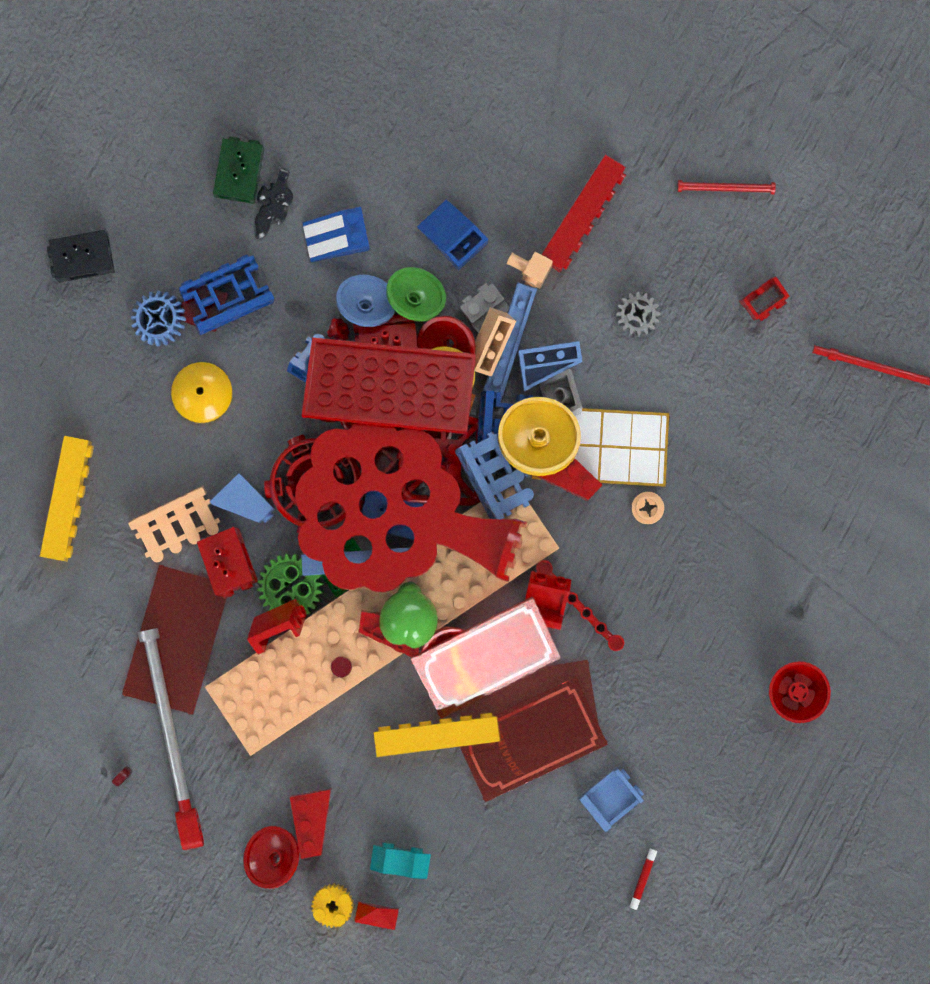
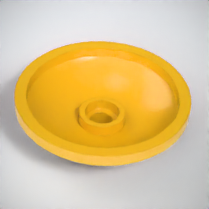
M197 362L186 366L176 375L172 384L171 397L176 410L184 418L196 423H208L220 418L227 411L232 400L233 391L231 382L222 369L211 363ZM200 387L203 388V394L198 395L197 389Z

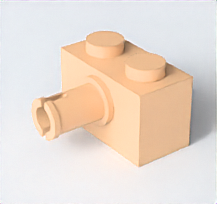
M512 252L507 264L522 271V280L525 281V285L541 289L552 268L553 261L537 252H534L531 260L527 261Z

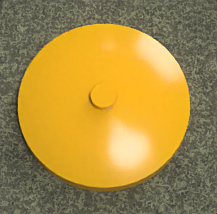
M531 397L512 405L503 415L498 430L499 447L508 463L523 473L535 476L555 474L566 468L577 455L581 441L580 426L574 414L562 403L546 397Z

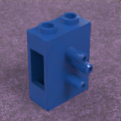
M377 491L367 492L362 514L372 519L381 517L387 510L388 503L386 497ZM403 500L410 507L424 505V503H413ZM405 525L393 526L387 533L414 540L413 531Z

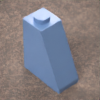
M240 473L210 501L216 507L258 523L263 521L266 523L274 516L272 512L275 509Z

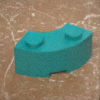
M382 842V846L373 845L370 870L408 878L427 879L431 854L424 853L423 848L411 847V850L394 847L395 844Z

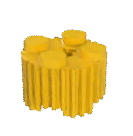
M328 884V886L321 887L315 894L311 905L312 912H314L313 917L318 923H322V926L340 927L351 917L354 909V900L352 895H349L350 891L347 892V888L344 889L343 885ZM335 901L338 909L331 910L327 903Z

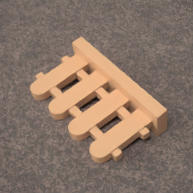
M204 486L129 521L128 524L131 530L137 529L138 531L135 534L136 538H141L147 549V552L144 553L146 558L151 557L154 562H160L164 557L162 550L169 547L172 553H179L182 549L181 541L188 539L191 544H197V541H200L201 538L199 532L205 529L209 535L218 533V523L221 521L219 517L214 518L208 506L211 504L210 499L205 500L204 495L207 493ZM192 502L194 506L187 509L185 505ZM174 511L175 515L168 518L167 513ZM197 511L203 525L197 528L190 516V513ZM155 520L157 524L150 527L148 522ZM176 520L179 521L184 531V534L177 536L171 524ZM160 529L166 543L160 546L153 534V531Z

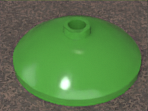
M414 267L400 269L390 277L386 286V295L390 305L398 314L413 321L431 320L437 317L445 306L446 294L441 282L426 270Z

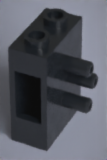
M106 230L49 240L50 246H47V253L53 262V266H50L51 275L59 283L115 273L109 235Z

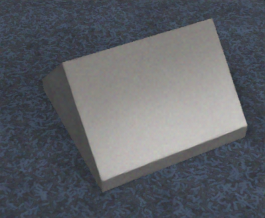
M567 369L539 383L543 397L562 403L570 409L574 416L581 414L583 407L571 369Z

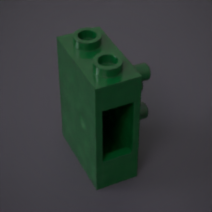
M232 136L228 137V139H222L213 190L215 198L255 204L265 150L259 141L248 140V142L240 141V138Z

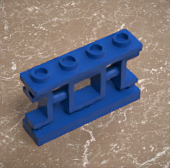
M244 255L238 258L234 264H223L218 268V271L213 273L211 271L205 272L200 275V279L195 281L190 279L181 284L179 293L183 301L194 298L201 313L193 317V322L199 335L274 303V297L272 292L269 291L268 285L258 289L251 275V272L258 270L259 267L254 255L250 257ZM244 268L247 280L237 284L234 275L231 273ZM231 282L238 298L220 305L213 289ZM208 284L207 290L210 296L200 300L195 289ZM251 287L257 298L245 302L241 291ZM214 303L218 313H223L207 319L208 315L204 307Z
M480 392L477 443L487 439L486 434L493 432L494 435L498 433L501 419H492L493 407L504 408V415L514 405L500 403L501 392ZM517 395L516 403L523 399L531 398L533 395ZM490 451L482 455L485 462L490 460Z

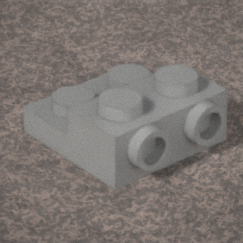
M485 283L477 289L478 294L472 298L469 295L461 301L460 311L478 334L490 307L506 313L509 309V306L504 301L505 299L493 283L489 286Z

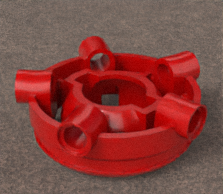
M304 434L287 441L289 447L280 454L274 463L270 480L264 481L266 499L272 498L278 511L288 521L298 526L297 533H299L300 528L307 519L302 514H299L297 519L287 511L294 505L297 506L295 492L301 475L304 471L313 467L309 445L314 444L316 438L306 439ZM290 453L294 458H298L293 463L286 459ZM346 457L336 463L334 477L339 483L343 484L344 481L343 472L338 466L340 463L346 469L351 466L354 474V483L360 478V471L355 459ZM283 461L290 465L286 473L288 486H285V490L292 501L285 508L278 499L285 497L284 482L281 477L276 478L278 469ZM360 500V504H359L360 511H361V509H362V507H363V505H364V501H363V500ZM326 503L320 508L318 513L330 509L334 516L330 520L319 522L323 528L333 527L345 520V509L341 505L339 508L343 511L336 515L332 508L337 503Z

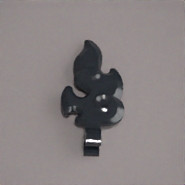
M281 168L276 183H270V189L263 185L258 192V203H261L264 199H269L270 203L262 205L259 213L256 215V239H260L268 233L272 220H276V225H280L287 216L288 206L293 201L292 191L284 186L290 174L288 170Z

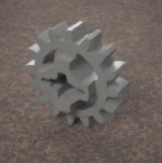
M639 292L636 293L635 297L630 293L628 294L629 300L622 298L621 301L624 305L617 306L621 310V312L616 313V317H621L617 323L624 325L622 331L629 329L630 336L633 332H636L637 337H639L642 331L647 335L648 328L653 331L655 329L653 323H659V320L655 318L661 314L655 310L659 305H653L654 298L652 297L648 300L647 293L643 297H640ZM638 301L647 304V306L640 305ZM630 305L631 311L625 315V309ZM635 309L643 313L641 319L638 316L634 317ZM651 313V320L647 324L645 318ZM630 322H633V323L637 324L638 327H634V326L630 325L629 323H630Z

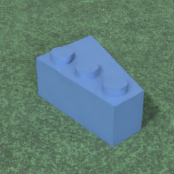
M579 341L517 350L524 391L582 362Z

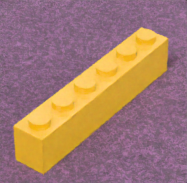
M64 436L40 557L68 562V558L72 557L73 546H71L72 538H75L77 534L75 522L76 518H79L81 514L79 502L80 498H83L85 494L83 483L84 478H87L89 474L87 463L88 458L92 457L94 449L91 446L92 442L89 440Z
M492 713L480 714V718L472 719V715L461 716L460 721L452 722L451 718L439 719L440 723L431 724L430 720L419 722V726L411 727V723L399 724V729H391L390 726L378 727V731L374 732L376 756L381 757L499 742L498 717L493 716Z

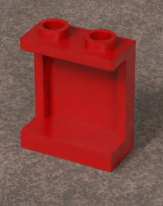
M531 571L523 607H526L527 611L532 609L539 626L561 630L572 579ZM522 611L520 622L535 625L531 614L525 615V612Z
M294 599L254 617L247 640L257 655L265 652L269 637L287 629H290L295 637L300 636L306 618L305 608Z

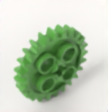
M285 554V560L281 555L277 556L278 562L271 559L272 566H264L267 572H260L264 579L258 580L262 587L257 589V591L263 592L259 599L266 600L263 607L270 606L269 610L281 606L285 604L284 599L288 595L292 600L296 599L300 605H303L307 615L311 614L310 608H317L314 602L321 601L317 595L324 593V591L319 589V586L324 585V583L318 582L322 575L305 576V579L294 585L292 590L286 591L277 598L276 595L288 588L290 583L296 582L303 576L302 557L298 560V554H294L291 559L290 554ZM291 567H294L297 570V576L295 578H292L289 575V569ZM274 579H278L281 583L279 590L273 587ZM302 584H306L309 588L307 595H304L300 590Z

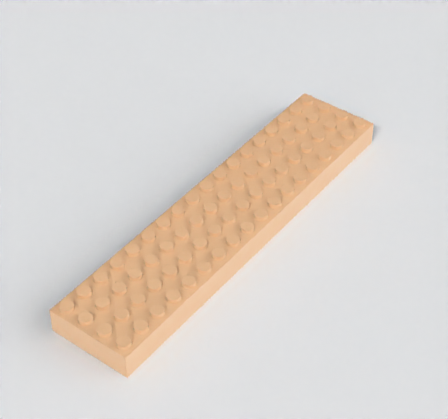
M511 486L503 490L501 494L506 499L516 494V491ZM481 502L463 514L470 517L489 519ZM521 504L510 510L512 514L507 517L503 514L505 517L503 519L516 518L527 522V527H521L520 530L523 541L521 549L515 548L514 550L516 555L514 569L508 568L506 574L510 578L509 582L559 549L531 505L524 508ZM438 544L437 557L429 571L419 577L406 578L403 582L416 583L420 587L422 594L432 601L438 617L436 630L442 628L509 583L496 578L472 559ZM400 586L395 590L385 593L373 592L366 587L347 591L305 619L300 636L295 637L291 630L287 631L268 644L265 652L259 655L257 653L253 654L205 686L250 756L403 654L359 633L361 611L380 613L385 602L398 592ZM346 657L350 660L352 670L349 675L337 677L332 673L331 663L335 658Z

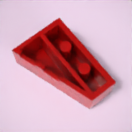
M332 788L292 795L290 797L301 859L320 856L323 853Z

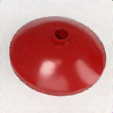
M438 316L426 322L421 328L417 339V348L451 347L463 353L475 354L476 351L475 340L470 329L462 321L451 316ZM449 340L454 342L453 346L449 343Z
M268 826L260 829L251 837L244 851L243 864L246 875L252 883L261 888L274 889L284 885L291 879L297 869L299 848L294 836L284 828Z

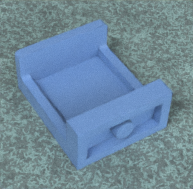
M617 767L578 798L605 832L637 804L644 801L641 798L644 795L637 785L632 787L628 782L630 776L624 769L619 770Z

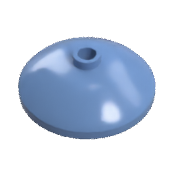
M356 275L346 279L339 286L336 294V304L340 313L350 322L363 327H376L388 322L393 317L395 310L387 299V283L371 275Z

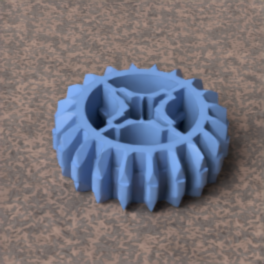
M157 291L156 295L153 292H149V299L143 295L142 300L144 302L137 301L136 304L139 308L132 309L133 312L137 313L136 316H131V320L136 321V323L132 324V328L137 329L135 334L137 336L141 335V340H147L149 345H152L154 341L156 346H160L161 341L164 345H168V338L174 342L175 337L173 335L180 336L181 333L178 329L185 328L184 325L180 324L181 321H186V317L180 316L185 313L183 308L179 309L182 303L180 301L176 302V297H170L168 292H165L163 296L161 291ZM156 303H165L163 307L160 306L157 310L150 309ZM170 309L172 310V313H173V321H172V324L168 321V315H169V313H170V311H169ZM145 313H146V314L148 315V317H149V322H148V324H147V326H148L147 328L145 327V324H144ZM152 313L155 315H159L161 320L165 322V324L162 322H158L156 317L152 315ZM160 327L168 329L161 334H152L154 330L157 331Z

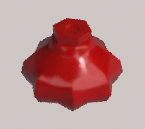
M333 318L327 331L328 336L335 340L347 341L350 333L347 323L342 318Z

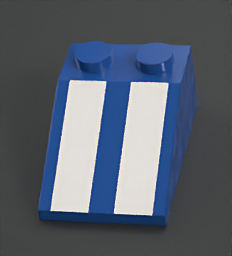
M361 207L342 210L303 222L311 263L370 251Z

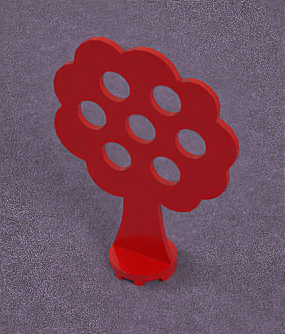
M355 423L349 430L335 428L325 431L316 438L310 455L313 467L301 476L296 486L295 500L299 511L307 519L300 528L298 542L302 552L307 557L322 562L324 573L333 585L346 590L366 587L373 592L381 593L395 590L406 578L419 577L429 571L437 557V544L472 559L496 578L509 582L510 578L506 574L508 568L514 569L516 555L514 550L515 548L521 549L523 541L520 530L521 527H527V522L516 518L483 519L456 513L455 511L460 504V488L455 478L450 473L441 469L442 455L440 447L430 434L420 429L407 428L397 431L394 427ZM385 447H394L403 456L401 468L392 474H385L379 471L375 465V456L378 451ZM346 457L357 460L362 469L360 478L350 485L339 483L333 473L336 463ZM421 480L429 487L430 497L423 506L410 507L403 501L402 489L409 481ZM371 491L382 493L388 503L385 513L375 519L364 516L359 508L362 496ZM330 502L340 504L346 513L343 525L334 530L323 528L318 521L320 508ZM396 525H405L414 533L412 547L402 553L394 552L386 543L388 531ZM357 535L364 536L371 542L372 554L365 562L353 563L346 558L344 547L347 540Z

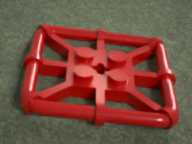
M469 417L468 425L471 426L468 428L467 434H462L457 440L446 439V432L439 431L438 438H434L439 444L441 454L445 458L441 469L450 473L455 478L459 488L468 497H460L459 506H473L481 502L475 490L473 493L462 480L461 462L455 453V450L461 447L462 443L475 431L477 444L479 419ZM399 451V453H397V459H399L400 469L403 464V456L402 453ZM414 480L407 487L405 484L402 489V499L408 502L427 503L430 495L411 494L423 482L421 480Z

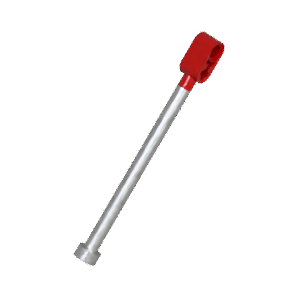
M158 628L138 632L139 641L144 642L179 806V811L175 812L181 846L183 851L204 846V838L197 808L191 807L156 639L160 638Z

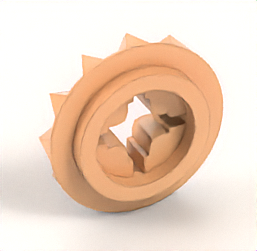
M643 492L633 500L632 513L635 519L642 524H653L663 516L664 503L657 494ZM645 499L649 505H656V507L650 510V517L646 511L639 510L645 506Z

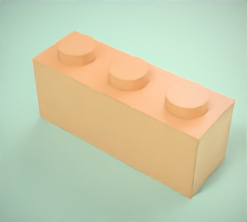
M490 307L475 340L476 372L492 377L516 323V320L508 313Z

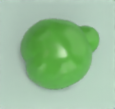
M405 582L399 587L398 592L385 602L379 618L380 630L387 641L396 645L406 644L411 648H419L429 642L437 629L438 622L434 604L426 595L422 594L420 587L414 582Z

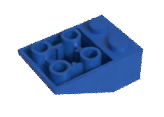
M447 199L417 226L458 271L488 244V238Z

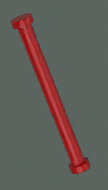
M678 180L677 192H682V190L770 192V194L775 195L776 184L775 182L770 184L699 183Z

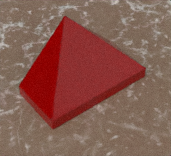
M358 901L354 922L395 930L399 909Z

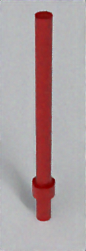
M814 345L812 353L825 356L828 360H840L930 386V377L841 353L838 349L834 348L827 349Z

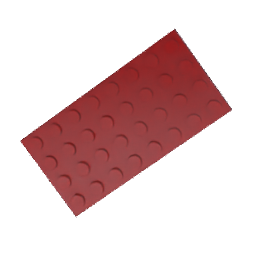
M312 337L301 415L303 418L467 434L476 354Z

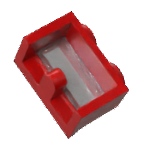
M775 276L739 302L744 306L753 321L758 319L763 321L771 315L769 313L770 310L773 308L779 309L787 303L786 299L790 296Z

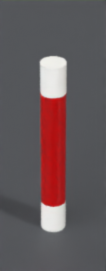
M650 848L629 906L632 909L637 910L657 854V851Z

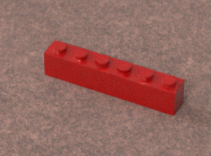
M606 154L542 253V256L553 261L552 268L558 272H561L563 268L567 270L573 260L570 256L574 251L577 253L583 244L581 241L584 234L587 236L590 234L594 227L591 223L595 217L600 218L605 210L602 207L606 200L608 202L611 201L615 194L614 187L616 184L621 185L626 177L624 173L626 167Z

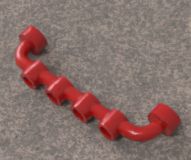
M542 560L536 565V572L556 576L552 572L553 567L549 561ZM570 591L569 595H574L576 600L570 602L567 599V603L573 605L580 612L581 618L587 619L594 627V631L597 634H601L608 641V647L612 651H620L624 647V639L620 635H613L607 629L606 624L600 622L593 615L591 608L586 607L578 599V595ZM583 610H589L590 615L584 617L582 614ZM599 624H602L604 626V630L602 632H599L597 630V626Z

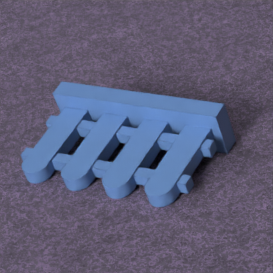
M493 432L486 434L487 439L477 444L475 441L468 443L470 447L465 444L456 449L455 453L489 519L505 518L503 514L506 517L511 515L510 510L522 504L524 508L529 506L528 501L533 498L534 493L530 488L521 489L519 482L523 481L524 473L519 470L512 471L500 450L498 433L494 435ZM494 449L497 457L485 462L482 455ZM504 468L507 475L495 481L491 473ZM513 486L516 494L504 499L501 492Z

